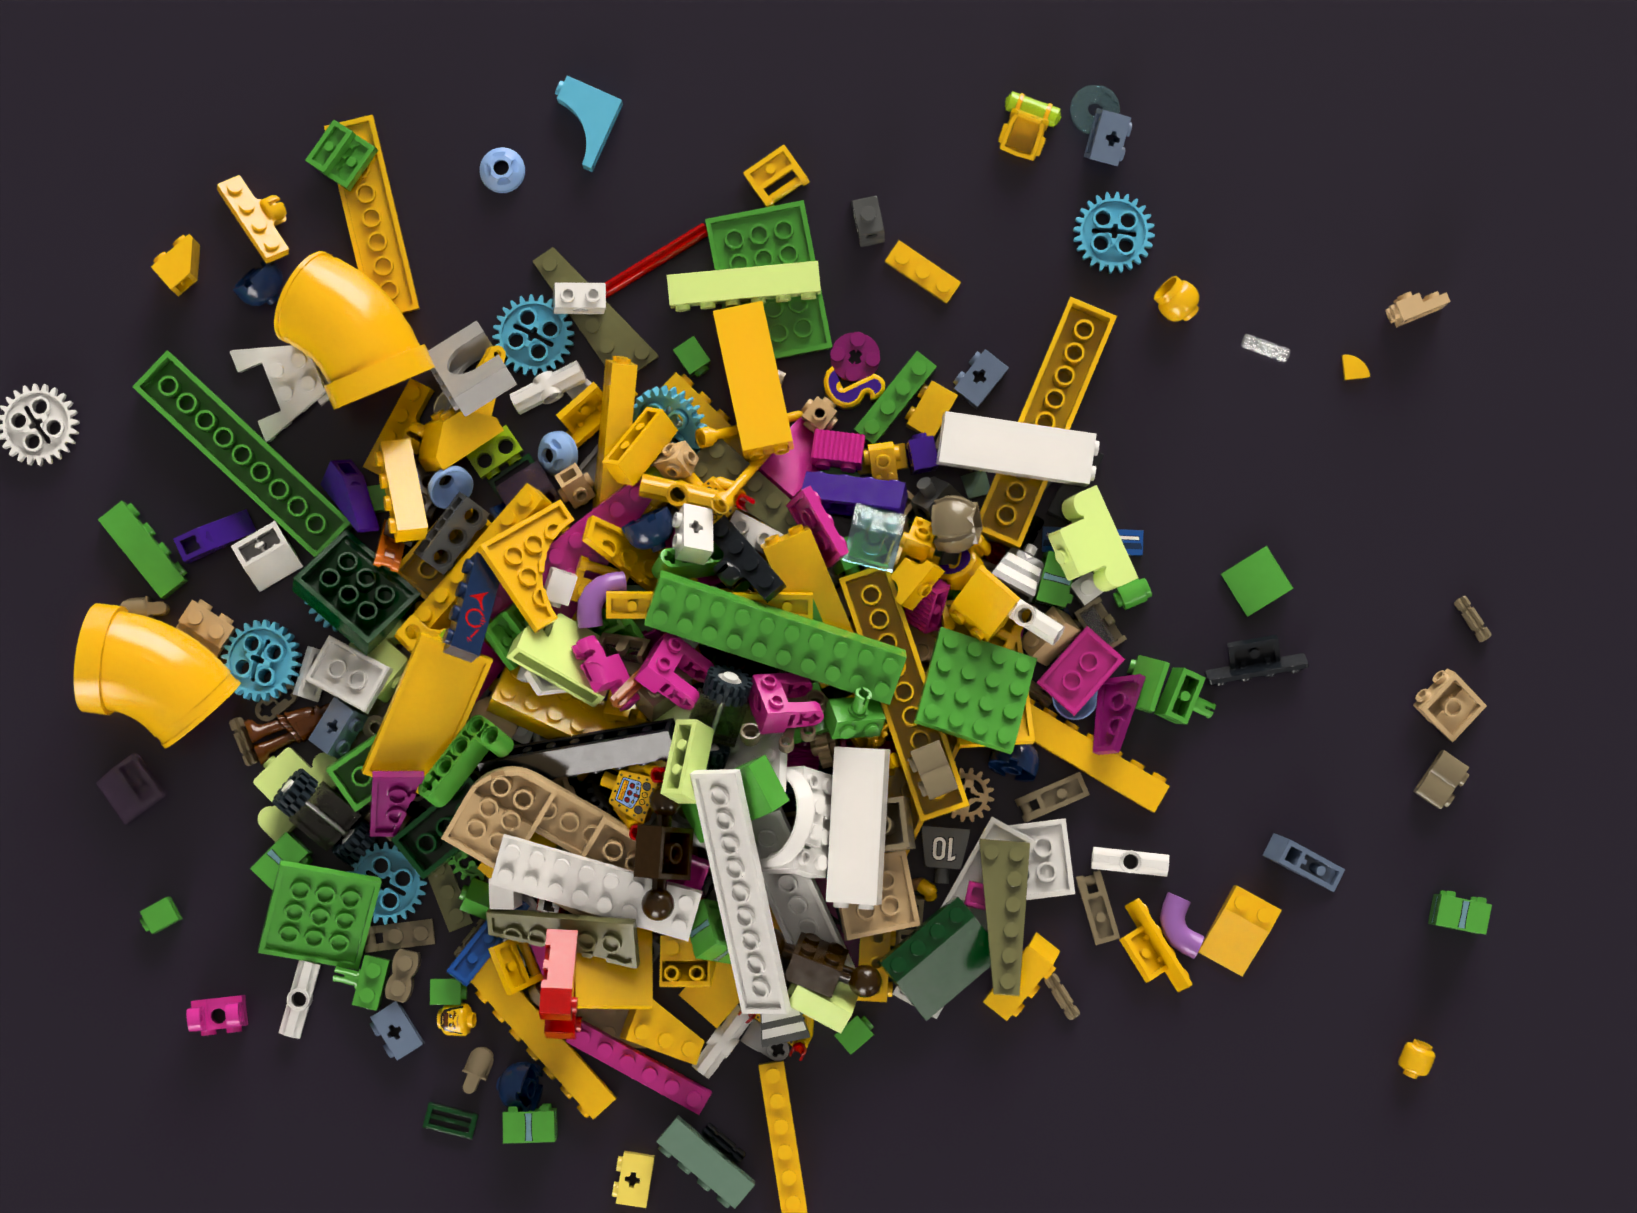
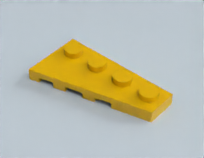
M594 515L590 516L587 519L582 541L619 570L623 571L646 591H654L658 579L653 576L651 569L663 549L654 553L651 549H636L628 542L621 528Z

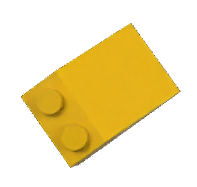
M981 565L953 601L948 613H950L954 622L967 628L972 637L977 638L980 642L982 640L989 642L1006 624L1020 598Z
M1234 885L1198 953L1243 977L1282 910Z

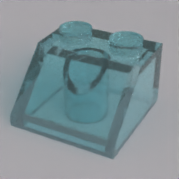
M856 503L847 539L849 553L843 557L842 561L892 573L906 515Z

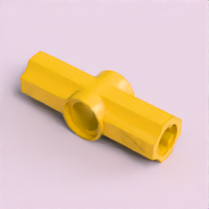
M643 474L639 488V496L668 502L673 506H682L686 503L713 509L711 506L712 498L719 492V490L689 484L683 480L675 481L648 474ZM675 487L682 488L685 492V497L682 499L675 498L672 489Z

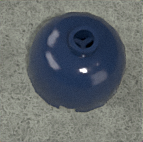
M263 260L260 262L263 266L262 268L258 267L255 269L253 267L235 284L236 288L233 289V292L244 303L251 306H260L264 303L271 305L279 299L280 294L278 292L283 285V275L274 261L266 264Z
M664 506L642 515L636 521H630L621 529L628 542L636 549H651L654 553L665 548V541L672 536L674 531L672 526L673 518L668 507Z
M1031 744L1015 745L1011 754L992 749L988 767L1004 777L1005 772L1016 775L1014 780L1034 781L1039 770V755Z
M518 1062L507 1067L496 1083V1088L503 1105L507 1108L517 1106L518 1112L534 1111L537 1108L543 1090V1085L538 1084V1076L543 1077L539 1065L530 1062Z

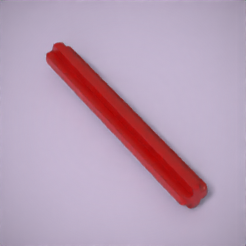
M704 223L699 224L605 282L606 298L708 236L706 225Z

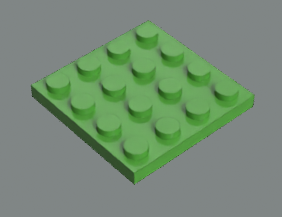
M940 627L914 723L1011 754L1014 750L1037 658L983 640L980 642L977 638Z
M280 860L258 946V953L359 970L382 883L381 878Z

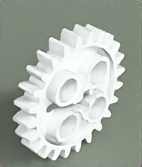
M33 384L32 391L24 385L22 394L14 390L15 399L6 397L9 403L8 407L0 406L5 412L4 415H0V420L3 421V424H0V430H3V433L0 434V440H7L2 447L4 449L12 447L9 455L13 457L19 453L17 460L23 462L27 457V464L31 466L35 459L39 466H43L44 459L49 464H53L52 456L54 455L61 460L62 455L60 451L63 450L69 453L70 450L66 445L68 443H76L71 438V435L79 434L78 431L73 429V426L80 424V422L72 419L78 412L76 410H69L74 403L72 401L64 402L67 396L64 393L57 397L58 389L55 387L49 392L48 385L46 384L42 386L41 390H39L37 384ZM45 401L47 404L46 411L38 414L36 412L37 404ZM26 406L30 408L33 416L42 422L40 426L50 438V444L46 442L41 431L34 428L36 424L25 411ZM24 415L26 418L25 425L17 428L15 426L16 418ZM54 422H59L61 425L60 432L52 435L50 433V426ZM33 436H38L40 439L39 445L31 449L29 447V440Z

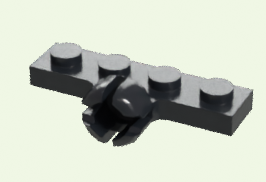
M726 515L713 524V541L724 553L723 559L713 567V571L728 589L734 590L739 584L747 581L768 603L787 587Z

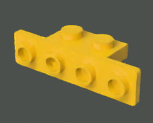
M592 382L556 414L568 429L566 433L573 438L577 449L591 438L600 427L603 392L595 382Z
M1139 898L1126 904L1125 908L1137 928L1119 940L1146 983L1150 982L1165 972L1177 992L1192 986L1188 972L1179 963L1175 951L1166 942L1162 930L1153 921L1147 906Z

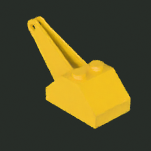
M498 345L488 347L477 367L495 357L494 352L496 356L499 354L504 362L506 357L504 348ZM496 398L466 417L460 409L455 411L453 407L446 411L441 409L431 415L432 420L426 423L418 456V460L425 472L439 471L440 469L444 471L504 431L498 419L492 416Z

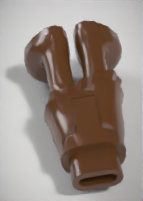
M330 703L320 707L317 704L315 708L314 706L303 707L290 712H284V715L276 714L277 720L261 725L250 719L244 721L252 743L284 729L288 731L276 738L253 745L261 766L269 759L270 754L277 749L294 742L299 744L309 739Z

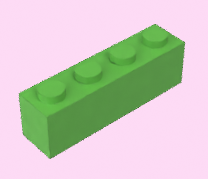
M916 351L854 428V433L864 434L865 442L869 445L877 444L920 391L924 383L936 371L937 366L920 352Z
M120 501L100 517L98 521L158 596L165 600L188 582L184 576L187 574V571L178 561L174 563L169 555L172 553L163 542L159 544L153 536L156 533L147 522L143 524L139 520L140 512L132 503L127 505L125 502Z

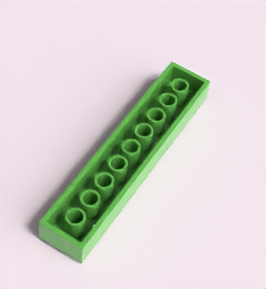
M168 350L132 386L314 557L320 554L345 529L350 530L353 527L338 508Z
M663 570L660 571L644 619L645 626L854 694L856 689L861 688L862 692V688L865 687L871 691V699L888 705L892 701L907 658L905 649Z

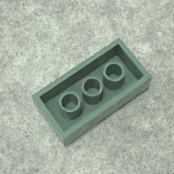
M677 1115L657 1140V1143L660 1144L658 1146L660 1152L668 1158L671 1155L679 1161L677 1166L688 1175L691 1172L698 1177L697 1183L706 1191L712 1189L718 1194L716 1199L726 1208H729L731 1205L735 1209L755 1186L754 1179L679 1115Z

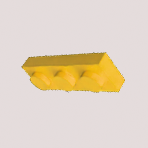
M900 240L885 260V263L946 304L961 284L959 280Z

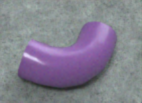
M623 571L598 576L585 586L578 599V628L603 626L602 607L606 602V591H627L626 578Z
M1168 892L1160 913L1162 933L1170 946L1183 955L1195 959L1204 936L1192 931L1186 925L1185 916L1191 902Z

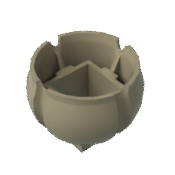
M947 495L940 499H935L934 503L936 505L932 506L931 525L932 534L937 536V539L934 540L936 549L953 554L966 551L974 544H978L983 529L978 502H971L958 495Z

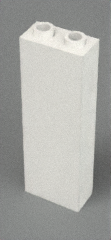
M945 411L942 416L936 464L1086 487L1090 484V481L1095 479L1096 466H1092L1093 457L1098 455L1099 441H1096V434Z
M834 747L826 902H833V907L849 908V904H859L858 909L874 910V905L882 904L890 749Z

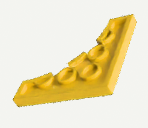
M561 499L480 544L477 548L534 633L555 622L558 618L548 600L546 589L543 588L542 574L544 572L547 551L551 543L562 530L574 522V518Z

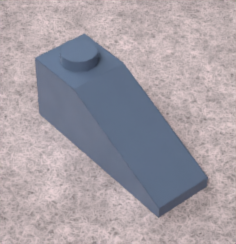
M1273 833L1262 855L1332 892H1335L1345 871L1342 867L1298 843Z

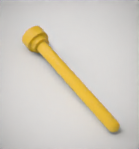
M798 410L787 413L789 423L797 421L800 417L802 418L803 412ZM737 425L717 430L703 427L696 430L695 439L698 446L703 449L713 446L719 439L736 436L739 433Z
M771 454L764 455L762 459L753 460L726 491L718 492L711 500V506L714 511L719 514H727L734 505V497Z

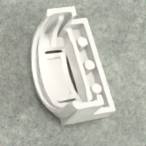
M805 766L787 767L786 782L791 784L796 797V819L791 835L782 849L771 857L759 859L762 872L768 874H797L807 878H826L833 775Z

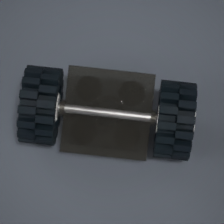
M716 664L708 669L703 688H698L699 699L689 716V719H697L714 729L706 770H723L725 768L731 750L730 747H735L749 705L748 697L753 685L752 678H749L747 673H742L743 670L741 669L735 670V667L731 665L729 668L726 664H722L721 667Z
M303 768L295 771L282 784V788L274 796L272 804L286 814L291 823L327 852L333 846L332 853L348 866L358 861L360 856H363L366 853L365 851L371 847L370 844L375 841V837H370V824L361 817V812L359 810L355 812L348 801L324 781L318 785V781Z

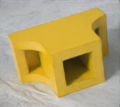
M905 557L890 576L898 587L895 600L901 606L913 611L919 602L930 594L933 585L945 571L939 565L929 560L918 564Z

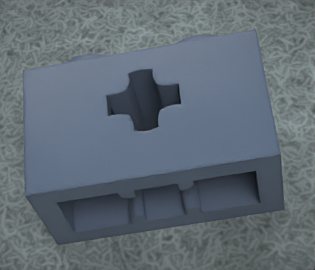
M1097 108L1083 157L1118 166L1119 161L1121 162L1125 155V147H1123L1125 139L1129 137L1132 130L1131 117ZM1106 135L1114 136L1113 141L1106 140Z
M986 349L982 354L977 351L969 361L970 369L966 374L961 371L953 381L956 385L953 392L976 410L1009 369L1008 366ZM982 372L984 374L983 380L985 382L983 383L982 381H979L976 384L974 382L975 376L973 374L975 373L979 375Z
M334 697L308 740L327 755L339 759L348 753L368 716L354 706Z
M398 1001L393 1002L370 1017L373 1021L370 1023V1026L377 1037L381 1035L386 1042L383 1047L390 1058L395 1057L396 1060H399L425 1044L405 1009ZM391 1025L395 1028H401L402 1031L399 1032V1039L397 1036L392 1037L390 1035L392 1031Z

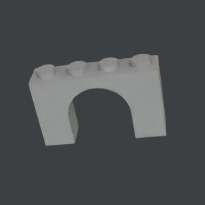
M477 320L428 350L435 368L431 369V372L454 410L460 409L465 417L517 385L499 354L476 369L463 374L469 366L483 357L488 347L493 346Z

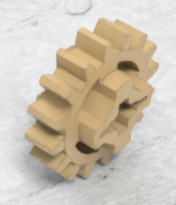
M829 732L818 734L810 742L812 755L814 757L819 756L823 769L833 767L834 747L839 746L837 739H831Z
M963 768L959 769L960 779L965 778L964 790L969 788L971 794L979 797L968 799V807L952 812L951 818L954 819L959 815L960 822H964L965 817H969V820L974 822V815L976 814L978 817L983 818L984 816L981 811L983 809L990 811L991 808L986 804L987 802L994 801V798L989 797V793L994 791V788H987L986 786L990 779L982 780L983 772L981 771L974 775L973 768H970L968 773H965ZM974 780L981 785L983 793L977 792L973 786ZM982 802L979 808L969 812L971 804Z

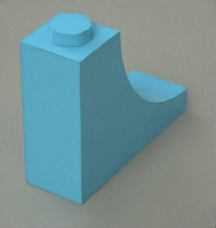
M566 76L565 81L559 82L555 94L558 95V103L569 109L584 128L586 152L582 166L583 169L593 172L621 111L623 102L615 96Z

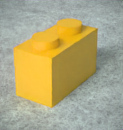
M931 381L929 386L924 383L917 395L921 399L917 407L913 405L910 407L905 419L908 420L906 427L918 434L926 433L927 437L934 436L935 438L942 424L943 413L951 410L958 395Z

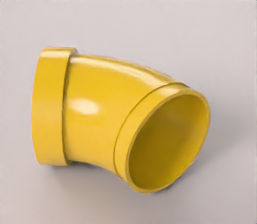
M318 251L305 258L289 277L281 292L275 310L274 330L276 336L305 353L320 368L328 382L324 388L334 410L435 368L426 345L419 344L411 326L399 308L374 281L358 269L327 252Z
M102 603L92 605L85 616L78 638L74 663V694L79 710L102 715H111L114 712L125 714L146 727L154 737L159 739L165 749L180 740L208 717L240 686L241 682L235 679L230 673L231 671L220 659L199 641L162 621L140 614L129 613L124 606Z

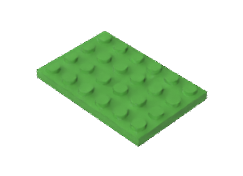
M804 200L705 219L715 270L816 261ZM822 291L821 294L816 295V299L801 300V296L791 297V301L776 302V299H766V303L763 306L775 360L833 348ZM751 301L741 302V305L751 303ZM725 303L722 304V309L729 308L726 307Z

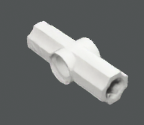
M576 360L554 372L546 371L537 375L533 379V383L509 395L514 407L521 415L542 403L551 404L563 397L564 392L586 382L587 379Z
M1022 599L1019 600L1009 617L1018 625L1026 628L1053 646L1060 639L1065 629V626ZM1030 609L1032 618L1029 622L1025 623L1022 620V613Z
M1093 847L1091 869L1167 877L1169 855ZM1128 854L1133 855L1137 860L1136 866L1132 869H1127L1123 864V860Z
M299 960L292 987L287 996V1004L279 1029L280 1034L292 1038H301L309 1006L313 1001V992L321 964ZM296 992H301L305 995L306 1002L304 1005L301 1006L295 1003L294 995Z
M739 1005L734 1008L724 1023L714 1031L706 1042L707 1045L699 1055L697 1064H692L694 1069L708 1079L720 1066L722 1060L729 1056L740 1041V1036L751 1023H745L749 1019L748 1014L738 1015V1012L741 1010Z

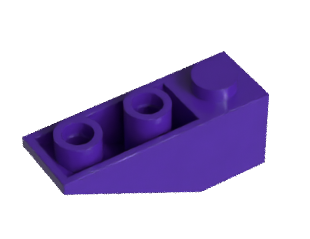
M351 459L330 461L320 485L357 532L378 531L379 524L364 475Z
M247 509L195 528L173 540L183 562L189 564L246 538L256 532V529Z

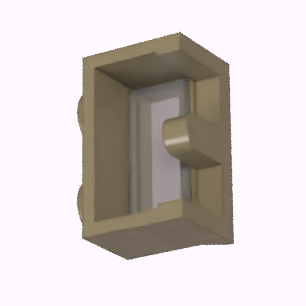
M1099 596L1074 612L1073 616L1075 619L1073 620L1081 631L1088 626L1114 648L1127 638L1125 635L1122 636L1115 625V620L1111 614H1108Z
M603 632L598 640L606 653V657L619 653L630 677L642 666L651 650V639Z

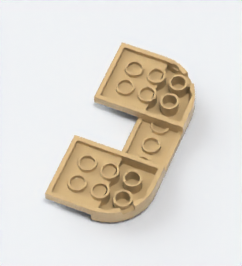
M507 766L497 768L476 780L441 837L442 840L493 869L504 834L529 841L534 832L573 854L634 871L636 841L630 838L629 829L621 820L539 773L523 767ZM554 903L572 914L598 916Z

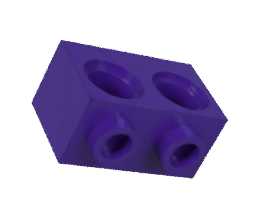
M926 433L912 435V438L905 445L910 474L916 475L935 471L939 465L936 464L937 451L934 436L927 437Z

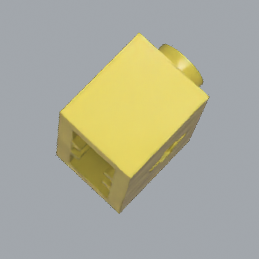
M624 1151L623 1156H618L616 1171L621 1172L619 1182L614 1181L612 1197H617L616 1204L641 1208L647 1207L655 1155ZM632 1172L636 1173V1178H640V1181H637L634 1186L630 1185V1180L626 1179V1176L629 1177Z

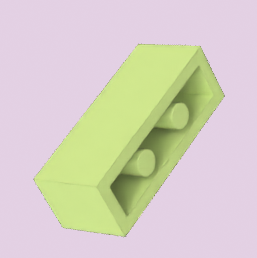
M676 719L661 788L662 795L678 804H696L690 773L695 770H706L714 729L697 719Z

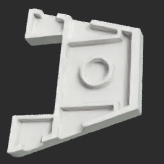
M292 345L230 351L239 373L263 364L281 409L280 412L257 421L266 442L274 440L276 435L283 429H286L302 412H305L326 393L325 383L316 363Z

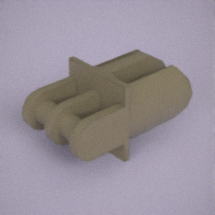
M149 596L130 598L123 601L120 605L126 607L129 613L140 614L153 618L152 616H165L170 612L168 604L160 601L152 602Z
M487 1047L474 1049L462 1072L467 1073L463 1084V1090L467 1094L476 1091L481 1079L488 1080V1075L494 1062V1055Z

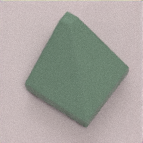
M976 471L960 476L968 500L987 495L990 485L986 472Z

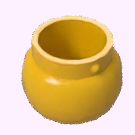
M1173 276L1164 282L1154 295L1159 311L1170 321H1188L1199 310L1197 306L1199 303L1198 290L1191 283L1181 280L1177 276Z

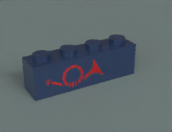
M478 552L470 559L467 558L463 564V581L458 584L455 596L458 599L456 605H453L449 613V619L451 620L450 628L446 629L442 639V643H445L443 653L468 662H473L480 656L500 583L485 559Z

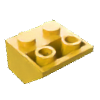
M190 234L186 237L182 235L172 244L174 247L167 253H160L153 260L155 264L151 266L178 297L198 280L200 244Z
M667 935L660 936L659 987H711L716 962L696 959L690 937L688 941Z

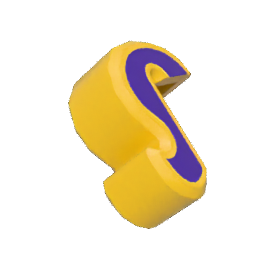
M832 366L826 371L824 390L828 399L836 404V407L848 410L859 406L865 395L870 396L871 402L877 401L885 391V382L882 377L873 374L843 389Z
M982 533L978 544H974L966 551L959 553L957 565H939L945 571L939 579L950 584L951 590H962L981 565L985 567L981 557L983 555L989 556L991 544Z

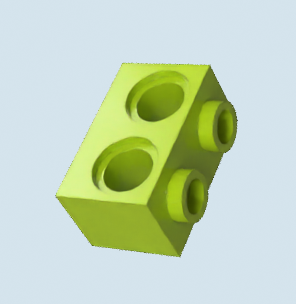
M507 425L502 427L503 432L466 455L482 480L486 477L488 480L492 479L493 476L501 473L499 468L507 463L511 466L517 460L522 459L520 454L524 451ZM503 441H510L513 444V449L508 454H503L499 450V446ZM482 455H489L492 458V463L487 468H482L478 464V460Z

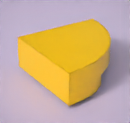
M1345 354L1341 356L1344 381L1370 377V372L1362 360L1352 355Z

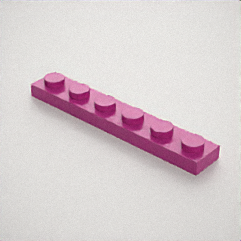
M582 1020V1031L577 1032L576 1039H566V1042L698 1115H700L712 1094V1091L584 1020Z

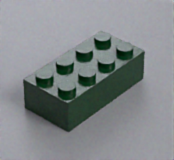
M475 773L467 778L445 806L437 808L432 805L391 839L422 879L431 876L461 851L442 840L441 837L469 789L479 779Z

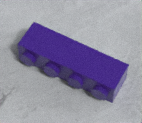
M806 471L802 489L811 485L813 491L817 492L820 496L821 504L826 513L902 522L908 499L905 482L879 480L873 477H853L847 474H826L822 471Z

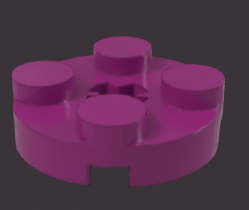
M861 332L844 334L836 340L831 350V367L833 366L840 379L847 382H858L876 373L880 363L879 347L870 336ZM855 351L857 353L858 351L862 354L859 364H855V361L853 364L849 362L850 352Z

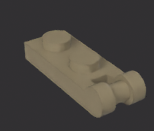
M1078 772L1017 798L1015 803L1017 807L1020 806L1023 812L1022 819L1026 823L1090 794L1081 773ZM1036 799L1040 808L1033 811L1029 802Z
M1097 870L1092 872L1093 875L1075 877L1095 945L1120 939L1101 871ZM1096 884L1098 892L1089 894L1087 887Z
M433 919L370 926L364 952L436 944ZM376 933H383L384 943L376 944Z

